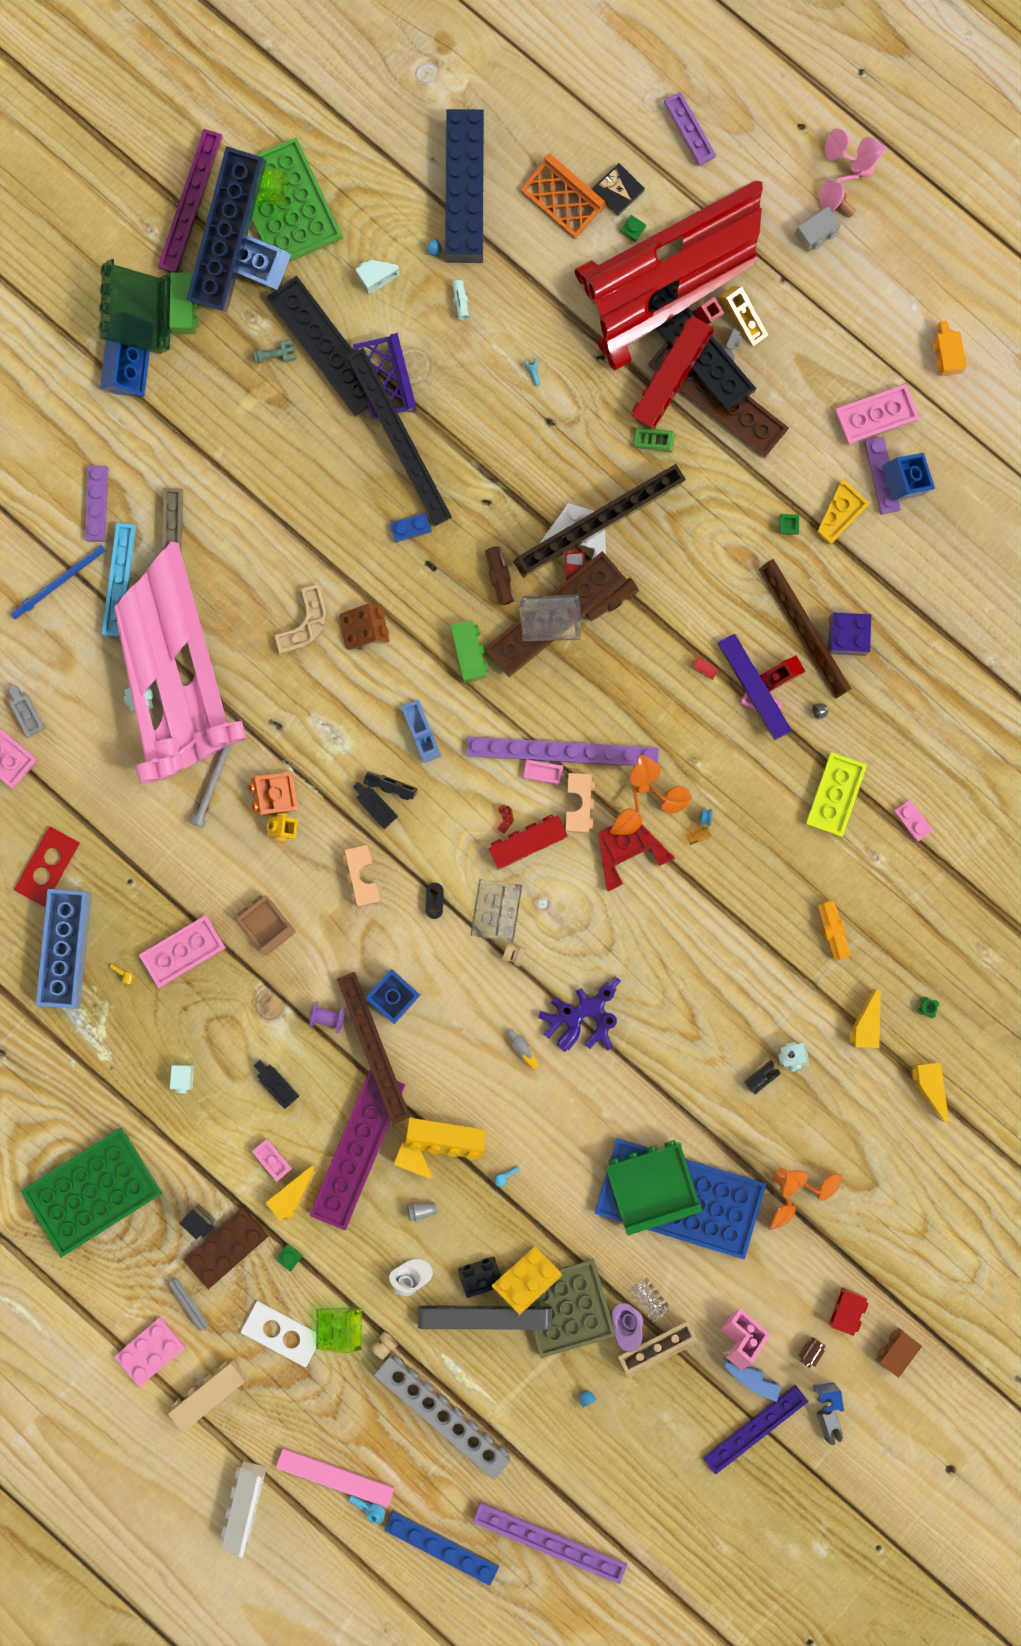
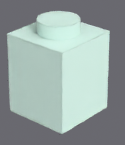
M172 1065L170 1089H175V1093H187V1090L193 1089L194 1066Z

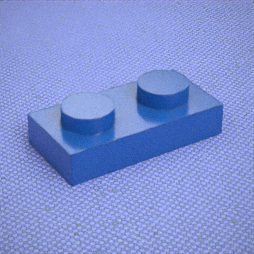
M426 513L390 523L395 543L432 532Z

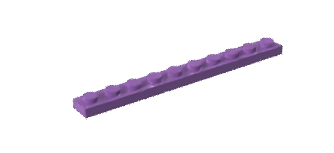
M468 737L467 756L635 766L639 755L649 757L658 764L659 748Z

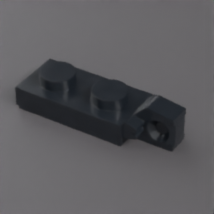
M370 771L367 772L363 782L371 788L378 786L386 793L394 792L399 794V797L405 800H413L418 791L416 787Z
M359 782L353 786L359 793L356 797L359 800L358 802L384 830L398 818V815L373 788L371 789L368 786L365 789Z
M261 1060L254 1064V1067L260 1073L257 1075L260 1079L259 1081L284 1109L300 1096L271 1064L266 1066Z

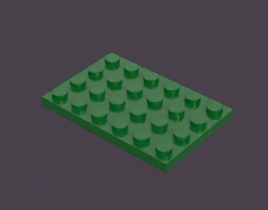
M123 1127L21 1190L61 1258L163 1194Z

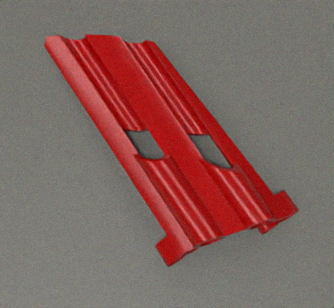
M754 181L599 265L590 260L574 269L575 276L579 283L584 285L587 296L592 300L593 304L597 305L603 335L602 338L597 340L600 351L607 356L608 363L614 371L632 362L628 345L756 263V246L761 225L762 208H760L763 182ZM683 236L681 251L660 262L657 258V249ZM679 279L677 299L654 312H649L648 302L653 293Z

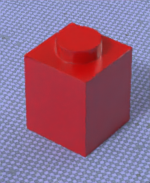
M713 297L693 310L692 313L699 320L709 324L723 315L724 311L717 299Z

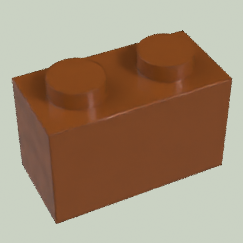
M900 1328L891 1333L889 1336L890 1341L886 1346L880 1348L876 1358L881 1365L898 1378L922 1347V1345Z

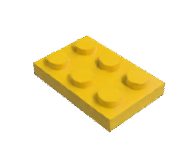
M534 1246L492 1285V1288L519 1316L562 1276V1273Z

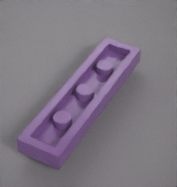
M679 92L665 99L664 105L698 166L714 159L716 154L682 93Z
M882 437L867 440L864 444L880 513L883 515L898 512L901 510L899 500H892L882 465L890 461L885 439Z
M88 466L85 540L88 542H106L109 470L107 466Z

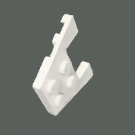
M568 503L540 543L594 511ZM605 530L579 545L594 550L592 559L602 551L606 554Z

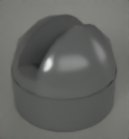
M823 703L813 705V714L817 720L828 715L829 710L825 709L827 705Z

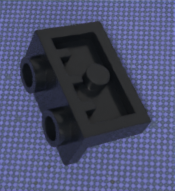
M495 1257L485 1258L458 1269L460 1281L467 1298L493 1290L492 1285L501 1277Z

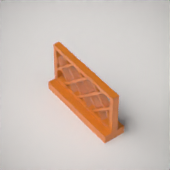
M548 153L544 158L545 161L520 190L570 235L577 239L595 216L606 207L605 201L552 154ZM547 168L551 172V179L541 180L540 173ZM554 182H563L565 184V191L555 192ZM541 183H552V192L542 193ZM531 184H539V193L531 194L527 189ZM568 194H577L579 196V203L568 204ZM555 195H566V204L555 205ZM552 196L553 205L544 206L542 204V197ZM582 206H590L594 209L591 215L582 216ZM579 207L580 216L569 217V208ZM566 208L567 217L558 218L556 216V209ZM580 220V227L576 232L570 228L569 221Z

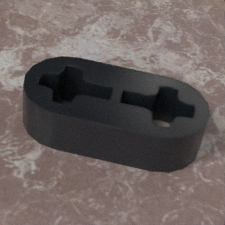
M435 882L429 884L426 890V914L431 919H438L443 914L444 889L439 883ZM434 886L441 890L440 893H437V900H433V893H430V889H433ZM433 902H436L437 909H440L436 916H432L433 914L429 912V909L433 908Z

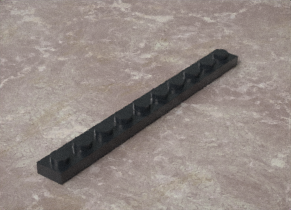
M364 348L347 355L346 358L434 526L436 527L451 519L452 516Z

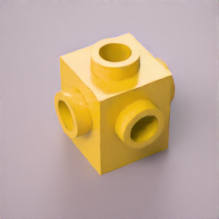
M277 813V817H269L267 836L274 837L275 841L283 842L286 841V838H296L298 819L288 818V814Z

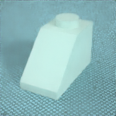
M370 260L362 262L357 267L356 275L370 295L400 276V270L398 265Z

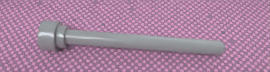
M231 745L222 748L198 811L191 815L189 823L204 827L206 822L204 814Z

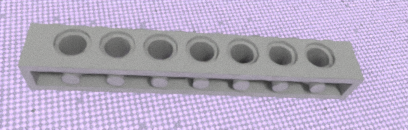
M390 1353L387 1359L375 1371L374 1376L495 1480L510 1462L509 1451L502 1445L498 1447L491 1435L487 1432L483 1434L478 1429L479 1426L472 1419L468 1421L463 1416L464 1413L457 1406L453 1408L448 1403L449 1400L442 1393L438 1395L433 1390L434 1387L426 1380L423 1382L418 1377L419 1374L411 1367L408 1369L403 1364L404 1361L398 1355L393 1356ZM400 1371L403 1373L404 1378L397 1380L394 1378L393 1373ZM415 1384L418 1386L419 1391L412 1393L408 1387ZM429 1397L433 1399L434 1403L431 1406H427L423 1403V1400ZM444 1410L448 1412L449 1416L446 1419H442L438 1416V1413ZM455 1424H462L464 1429L460 1432L453 1429ZM470 1437H477L479 1442L472 1445L468 1442V1439ZM485 1450H492L494 1455L487 1458L483 1455V1452Z

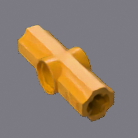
M834 900L817 905L823 923L822 931L826 941L829 943L833 959L839 960L851 956L845 939V927L842 920L839 919Z

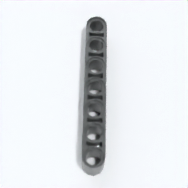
M510 1306L417 1307L419 1329H552V1307L529 1306L519 1316Z

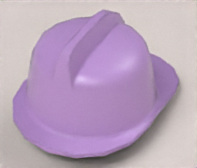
M620 1303L612 1311V1323L618 1345L623 1350L632 1352L638 1349L642 1341L643 1317L631 1305Z

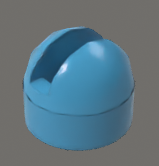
M434 239L425 250L430 255L437 256L440 254L442 247L437 239Z
M586 1390L580 1394L579 1401L582 1407H585L596 1401V1398L592 1392Z

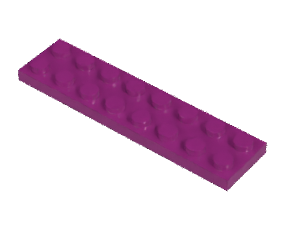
M372 1070L368 1072L309 1215L345 1231L391 1121ZM397 1081L402 1093L406 1084Z

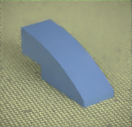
M419 699L401 706L423 762L427 763L441 757Z
M723 1359L725 1367L744 1386L764 1398L777 1402L781 1386L776 1381L763 1378L764 1372L762 1369L748 1366L740 1370L730 1360Z

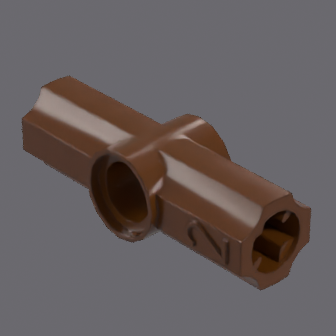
M500 546L485 550L489 566V576L492 586L495 588L499 606L515 602L510 584L509 570L507 565L505 566Z
M631 577L628 578L624 584L586 614L587 618L592 622L606 612L615 610L623 604V601L637 594L639 589Z

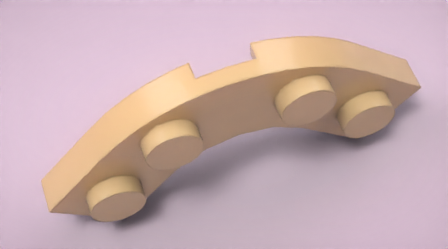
M320 584L301 589L306 605V617L300 627L274 635L280 655L310 645L322 632L326 621V606Z

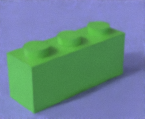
M171 273L169 328L173 334H195V328H198L199 325L198 316H196V309H199V304L186 300L193 273Z
M473 620L450 625L464 683L485 679L486 673L489 670L487 662H483L481 657L484 654L482 643L478 644L477 636H480L478 625H474Z

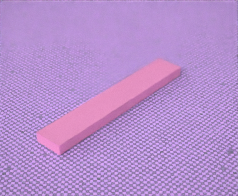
M284 1447L276 1467L279 1470L387 1508L394 1491V1486Z

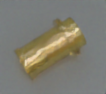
M702 826V829L686 834L690 846L705 839L709 840L712 837L708 826Z

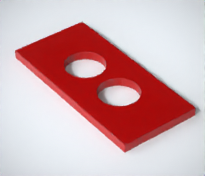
M49 826L14 891L45 907L47 890L55 889L80 842ZM51 848L57 849L61 854L60 861L55 865L47 864L44 858L46 851ZM39 868H46L50 873V878L47 883L40 885L35 882L34 873Z

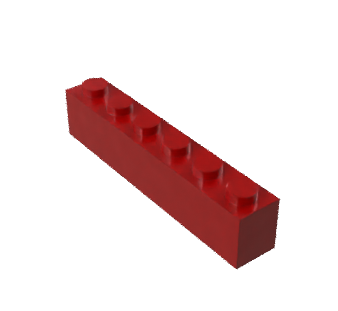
M691 316L690 320L687 319L685 321L681 335L674 339L672 350L670 353H666L662 360L661 368L657 369L653 374V381L650 386L644 389L642 393L643 398L640 403L637 402L633 407L632 417L653 430L658 425L714 332L710 325L694 316Z

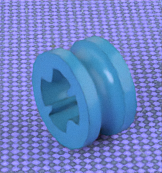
M702 808L700 825L707 824L711 826L712 809L706 811Z

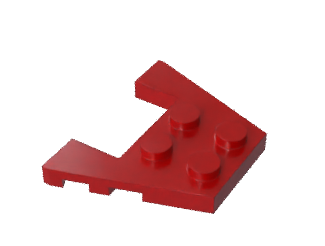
M642 824L637 831L628 835L612 834L610 832L611 826L598 832L607 892L623 885L615 866L648 849L651 850L658 866L675 859Z

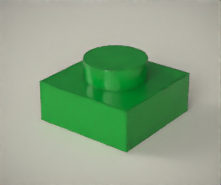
M630 215L620 232L636 242L645 230L646 224Z
M780 514L779 534L798 535L799 515Z
M288 1243L276 1258V1261L291 1272L303 1254Z

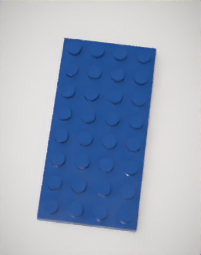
M616 1138L610 1160L618 1157L620 1160L626 1159L627 1154L638 1152V1154L645 1153V1149L649 1147ZM685 1159L703 1212L647 1230L745 1260L766 1183ZM606 1171L594 1213L623 1222Z

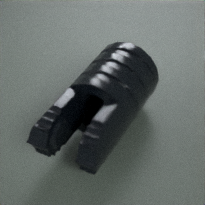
M772 1060L768 1061L744 1081L745 1085L754 1095L780 1075L779 1069L769 1072L774 1068Z

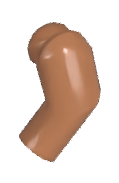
M844 192L839 208L848 217H851L856 210L845 200L847 194Z

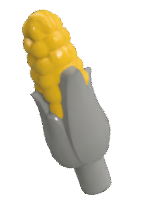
M513 1029L510 1030L507 1035L512 1040V1048L533 1070L537 1069L539 1063L526 1039L521 1035L518 1037Z

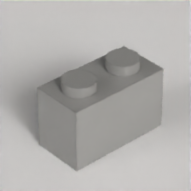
M826 207L798 226L795 235L806 251L809 252L812 249L816 250L821 247L826 239L829 238L831 240L836 237L841 223L831 209Z

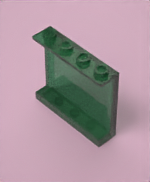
M114 259L103 263L100 269V274L102 275L100 286L101 303L99 306L100 323L98 327L100 339L157 354L170 350L171 276L164 275L158 278L114 265Z

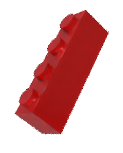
M551 814L543 818V822L538 825L532 823L526 826V831L521 833L515 831L508 835L509 839L501 841V839L490 843L492 847L488 848L498 870L567 838L568 835L559 816L554 817Z

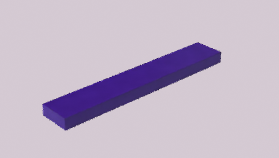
M736 634L719 641L718 646L774 741L791 733L792 729Z
M795 1384L781 1395L777 1402H772L707 1453L703 1459L716 1475L809 1401Z

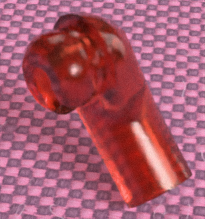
M501 805L499 813H501L503 821L497 830L505 834L512 825L514 817L510 806Z

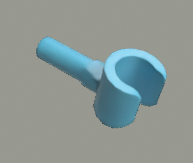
M533 358L534 365H529L528 360H526V368L531 372L535 386L540 385L536 371V358Z
M517 1166L508 1172L496 1175V1186L506 1185V1178L520 1171L519 1167Z

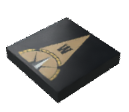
M618 163L592 190L619 216L645 191V188Z

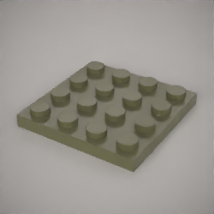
M594 1259L559 1268L558 1270L562 1273V1276L530 1305L552 1307V1329L533 1330L540 1358L616 1337Z

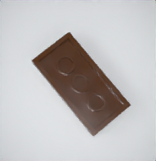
M242 1207L183 1261L209 1290L260 1245L268 1235L248 1211Z

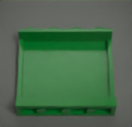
M671 1140L665 1142L663 1147L657 1148V1146L646 1148L645 1153L638 1154V1152L627 1154L626 1159L614 1158L608 1161L609 1164L605 1165L627 1236L703 1212L680 1142Z

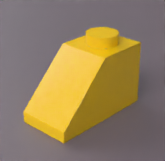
M403 1141L394 1165L430 1179L432 1171L423 1151H412L409 1148H404L405 1141Z

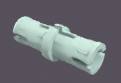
M456 280L452 282L455 297L453 302L457 308L458 319L467 320L470 318L464 281Z

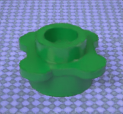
M922 997L920 999L921 1005L917 1009L918 1014L928 1015L929 1018L936 1017L939 1002Z

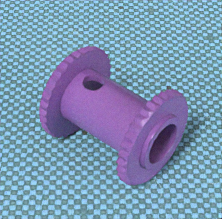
M316 1001L311 1009L309 1027L313 1028L314 1023L334 1026L338 1034L343 1026L345 1008L341 1007L340 1012L318 1008V1001Z

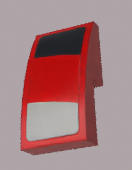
M584 552L564 554L566 581L584 567Z

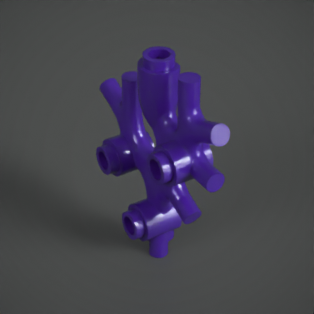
M615 976L610 983L607 982L602 986L598 994L592 998L587 997L583 988L578 989L575 992L579 997L580 1003L575 1008L569 1003H562L555 997L551 1003L558 1009V1012L556 1014H549L540 1011L538 1019L550 1023L543 1035L549 1039L561 1023H567L568 1028L557 1040V1046L566 1052L573 1047L579 1038L582 1019L590 1016L595 1019L597 1028L584 1045L591 1049L597 1041H602L607 1051L612 1049L613 1045L609 1039L608 1031L615 1027L617 1018L614 1014L605 1012L604 1005L606 1001H610L614 997V993L617 990L615 988L621 980ZM604 990H608L610 992V995L608 997L603 996ZM566 1007L570 1008V1013L568 1015H565L563 1013V1010ZM611 1017L612 1023L606 1024V1018Z

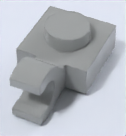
M735 328L724 349L733 361L735 358L733 349L735 346H739L743 338L740 336L741 331Z

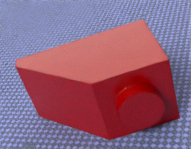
M796 655L779 663L760 675L769 692L806 671Z

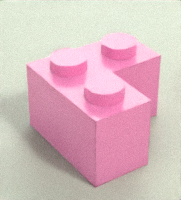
M741 1308L731 1314L720 1329L735 1342L726 1358L740 1370L745 1369L754 1362L770 1336L764 1328Z

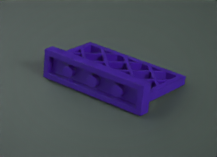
M398 333L390 334V336L353 344L354 352L359 348L366 347L371 350L368 356L369 359L373 353L383 358L379 366L373 363L372 365L376 369V373L380 371L388 376L383 386L387 392L392 394L391 401L394 397L402 400L403 407L397 408V413L415 411L416 404ZM387 342L389 349L385 355L376 350L379 344ZM385 359L393 364L390 374L381 369ZM390 378L398 384L395 392L385 387ZM366 396L371 419H376L378 417Z

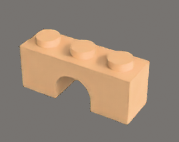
M568 774L567 794L577 795L581 799L582 806L578 811L566 812V832L588 833L589 829H593V818L590 817V810H594V798H591V791H595V779H592V774Z
M364 845L345 850L346 855H343V861L345 866H349L350 873L347 874L349 885H353L354 892L351 893L353 904L357 903L358 907L381 902L377 883L365 884L360 879L361 870L366 866L373 865L369 846Z

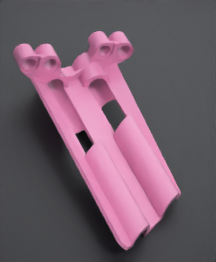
M171 541L153 561L140 580L125 593L114 607L145 757V763L135 764L140 784L157 782L175 776L183 769L216 754L222 748L246 739L242 720L227 724L179 543ZM188 642L195 668V676L188 686H183L175 656ZM155 680L163 706V716L156 730L153 729L144 696L145 691Z

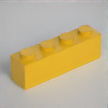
M409 1118L406 1126L404 1148H409L412 1151H428L431 1154H447L450 1157H466L469 1160H481L485 1148L486 1130Z

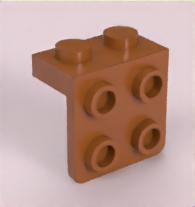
M368 603L340 614L339 618L347 650H353L370 643L389 642V631L386 627L385 612L382 605Z

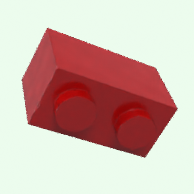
M842 1287L829 1325L836 1330L854 1336L855 1332L860 1330L862 1313L865 1314L867 1311V1298Z

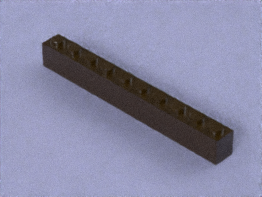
M674 464L516 557L513 563L521 576L525 578L679 487L686 479L677 464Z

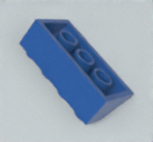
M123 312L109 316L100 389L116 395L144 397L153 330L152 323Z

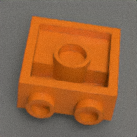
M292 772L255 776L249 782V791L251 794H254L255 800L252 801V810L254 813L257 812V817L298 810Z

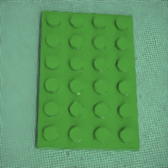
M297 137L257 154V156L263 157L267 161L252 220L263 242L290 253L289 262L343 239Z

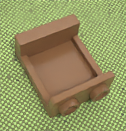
M260 895L253 901L254 905L249 909L245 907L237 914L239 917L236 921L241 924L260 948L261 953L267 956L295 934L296 930L267 895L264 897Z

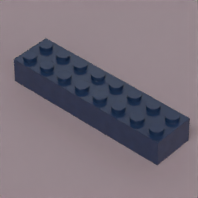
M446 109V263H483L484 109Z
M226 146L186 300L226 313L228 312L267 163L263 157Z

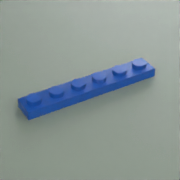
M393 1511L384 1531L489 1586L499 1569V1565L396 1511Z

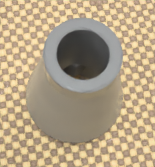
M435 1202L412 1203V1205L407 1206L410 1221L418 1222L437 1214Z

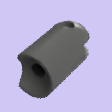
M819 1410L817 1416L826 1442L830 1445H835V1439L841 1442L843 1433L836 1411Z

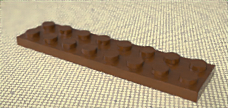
M667 342L648 363V366L654 371L661 368L664 356L672 350ZM691 370L679 388L680 392L764 458H766L789 429L788 426L750 396L726 413Z
M602 551L485 647L486 651L510 678L624 584L627 579Z

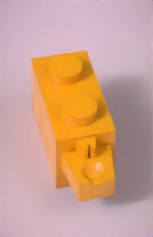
M947 320L940 321L937 325L938 332L935 333L936 338L932 342V350L936 353L937 357L935 361L936 370L939 371L940 377L961 374L967 368L960 331L953 332V330H950Z

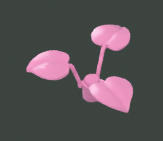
M833 129L825 144V155L830 161H837L841 155L852 161L851 170L854 175L838 178L835 182L827 180L824 183L819 197L822 210L829 207L833 212L840 205L844 197V187L839 182L853 178L858 179L859 176L869 177L873 172V165L880 159L887 147L875 138L866 137L857 148L858 157L855 159L844 152L849 146L847 133L842 129Z

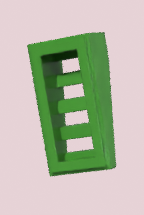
M636 428L633 447L672 453L675 434L673 431ZM642 434H645L644 443H641ZM652 435V443L648 444L649 436ZM657 436L660 437L659 445L656 444ZM665 437L668 438L667 445H664Z

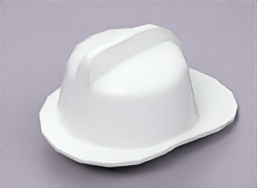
M412 1259L394 1269L389 1276L394 1294L406 1297L412 1296L419 1288L431 1280L433 1275L432 1267L424 1260Z

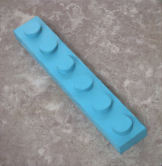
M116 523L102 629L103 636L120 638L114 607L129 589L136 525Z

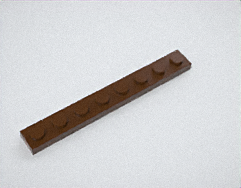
M774 559L768 561L758 570L833 696L837 699L850 691L851 687Z
M353 972L337 978L392 1125L410 1118L409 1111L356 973Z

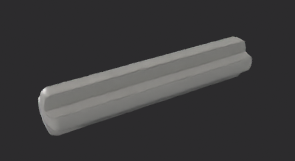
M178 1278L171 1280L168 1286L198 1330L201 1331L206 1328L208 1322Z

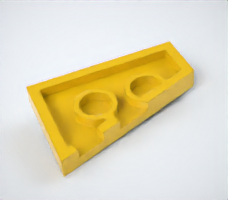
M842 478L817 531L829 545L870 505L844 478Z

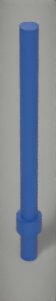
M100 545L32 598L24 600L20 607L10 613L12 617L17 619L26 611H31L35 608V604L106 551L105 548Z

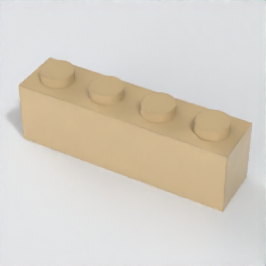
M687 1321L640 1345L635 1351L626 1352L618 1356L626 1375L630 1378L699 1343V1340L690 1322Z
M231 1360L229 1363L224 1361L217 1367L218 1372L213 1376L211 1373L201 1381L203 1384L200 1387L196 1388L194 1386L186 1393L187 1397L181 1401L179 1398L170 1406L172 1409L168 1415L182 1433L246 1381V1375L234 1360Z

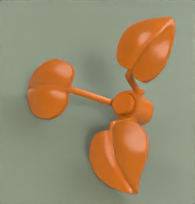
M639 755L629 776V781L634 787L632 792L636 809L634 811L632 808H628L622 811L613 822L610 832L614 835H628L639 829L642 824V817L638 814L640 810L637 793L644 794L650 789L661 800H664L661 804V809L666 813L673 814L680 812L690 803L692 797L689 790L683 786H675L667 792L666 797L662 796L649 783L659 778L660 767L651 758Z
M785 1168L778 1169L773 1175V1179L781 1186L779 1190L785 1197L787 1204L777 1210L768 1229L780 1228L793 1218L796 1207L791 1205L789 1197L795 1194L799 1188L804 1186L818 1194L817 1199L819 1201H823L833 1196L838 1190L842 1181V1175H830L822 1182L820 1189H815L806 1184L809 1178L807 1172L800 1170L787 1171Z

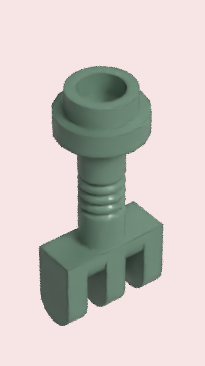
M293 341L280 342L281 349L261 352L260 348L256 349V351H253L255 363L259 362V364H262L263 359L280 356L283 357V362L296 360V355H288L295 353V349L291 347L293 346Z

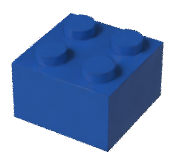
M924 453L898 457L882 465L893 501L921 496L935 489Z
M391 969L367 995L366 999L393 1024H396L421 994L397 972Z

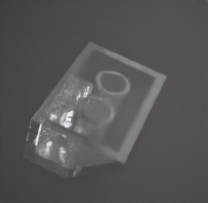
M579 594L522 597L519 613L523 641L580 640L581 607Z
M480 879L470 936L513 942L522 885Z

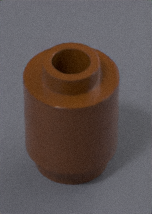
M812 1337L810 1341H807L799 1354V1357L802 1358L800 1362L808 1368L812 1365L816 1367L825 1352L824 1348L826 1345Z

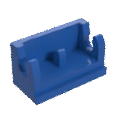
M835 1383L813 1385L814 1392H817L820 1397L817 1401L820 1403H831L830 1406H824V1410L844 1411L842 1392Z

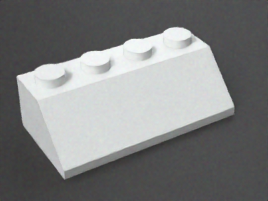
M245 1461L241 1467H237L234 1479L238 1481L236 1487L232 1488L230 1499H233L231 1507L228 1506L225 1519H228L227 1527L223 1526L221 1539H224L222 1546L242 1558L249 1544L266 1471V1466Z

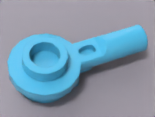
M353 1495L350 1497L349 1502L366 1512L370 1522L376 1524L383 1522L385 1510L382 1506L375 1503H365Z

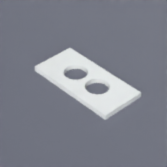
M258 1300L240 1332L305 1368L323 1336ZM269 1320H274L280 1325V1333L275 1337H269L264 1333L263 1326ZM288 1331L297 1332L300 1336L299 1345L294 1348L287 1347L283 1342L284 1334Z

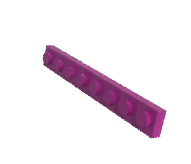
M207 129L203 130L158 264L159 270L178 273L223 138L220 133Z

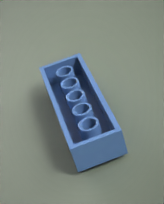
M47 890L36 1006L80 1009L91 893Z

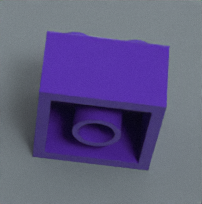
M833 612L829 617L828 650L830 654L866 656L870 653L871 614Z

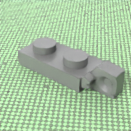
M15 685L9 687L8 690L12 695V698L9 699V704L26 736L29 738L46 729L26 692L21 693L18 686Z

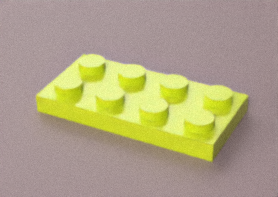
M831 752L805 825L843 837L867 765Z

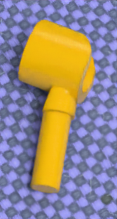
M111 964L110 969L123 976L121 982L133 983L134 974L125 972Z

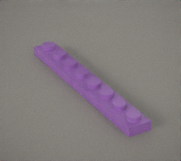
M480 1502L473 1519V1523L618 1584L621 1583L627 1567L626 1562L483 1502Z

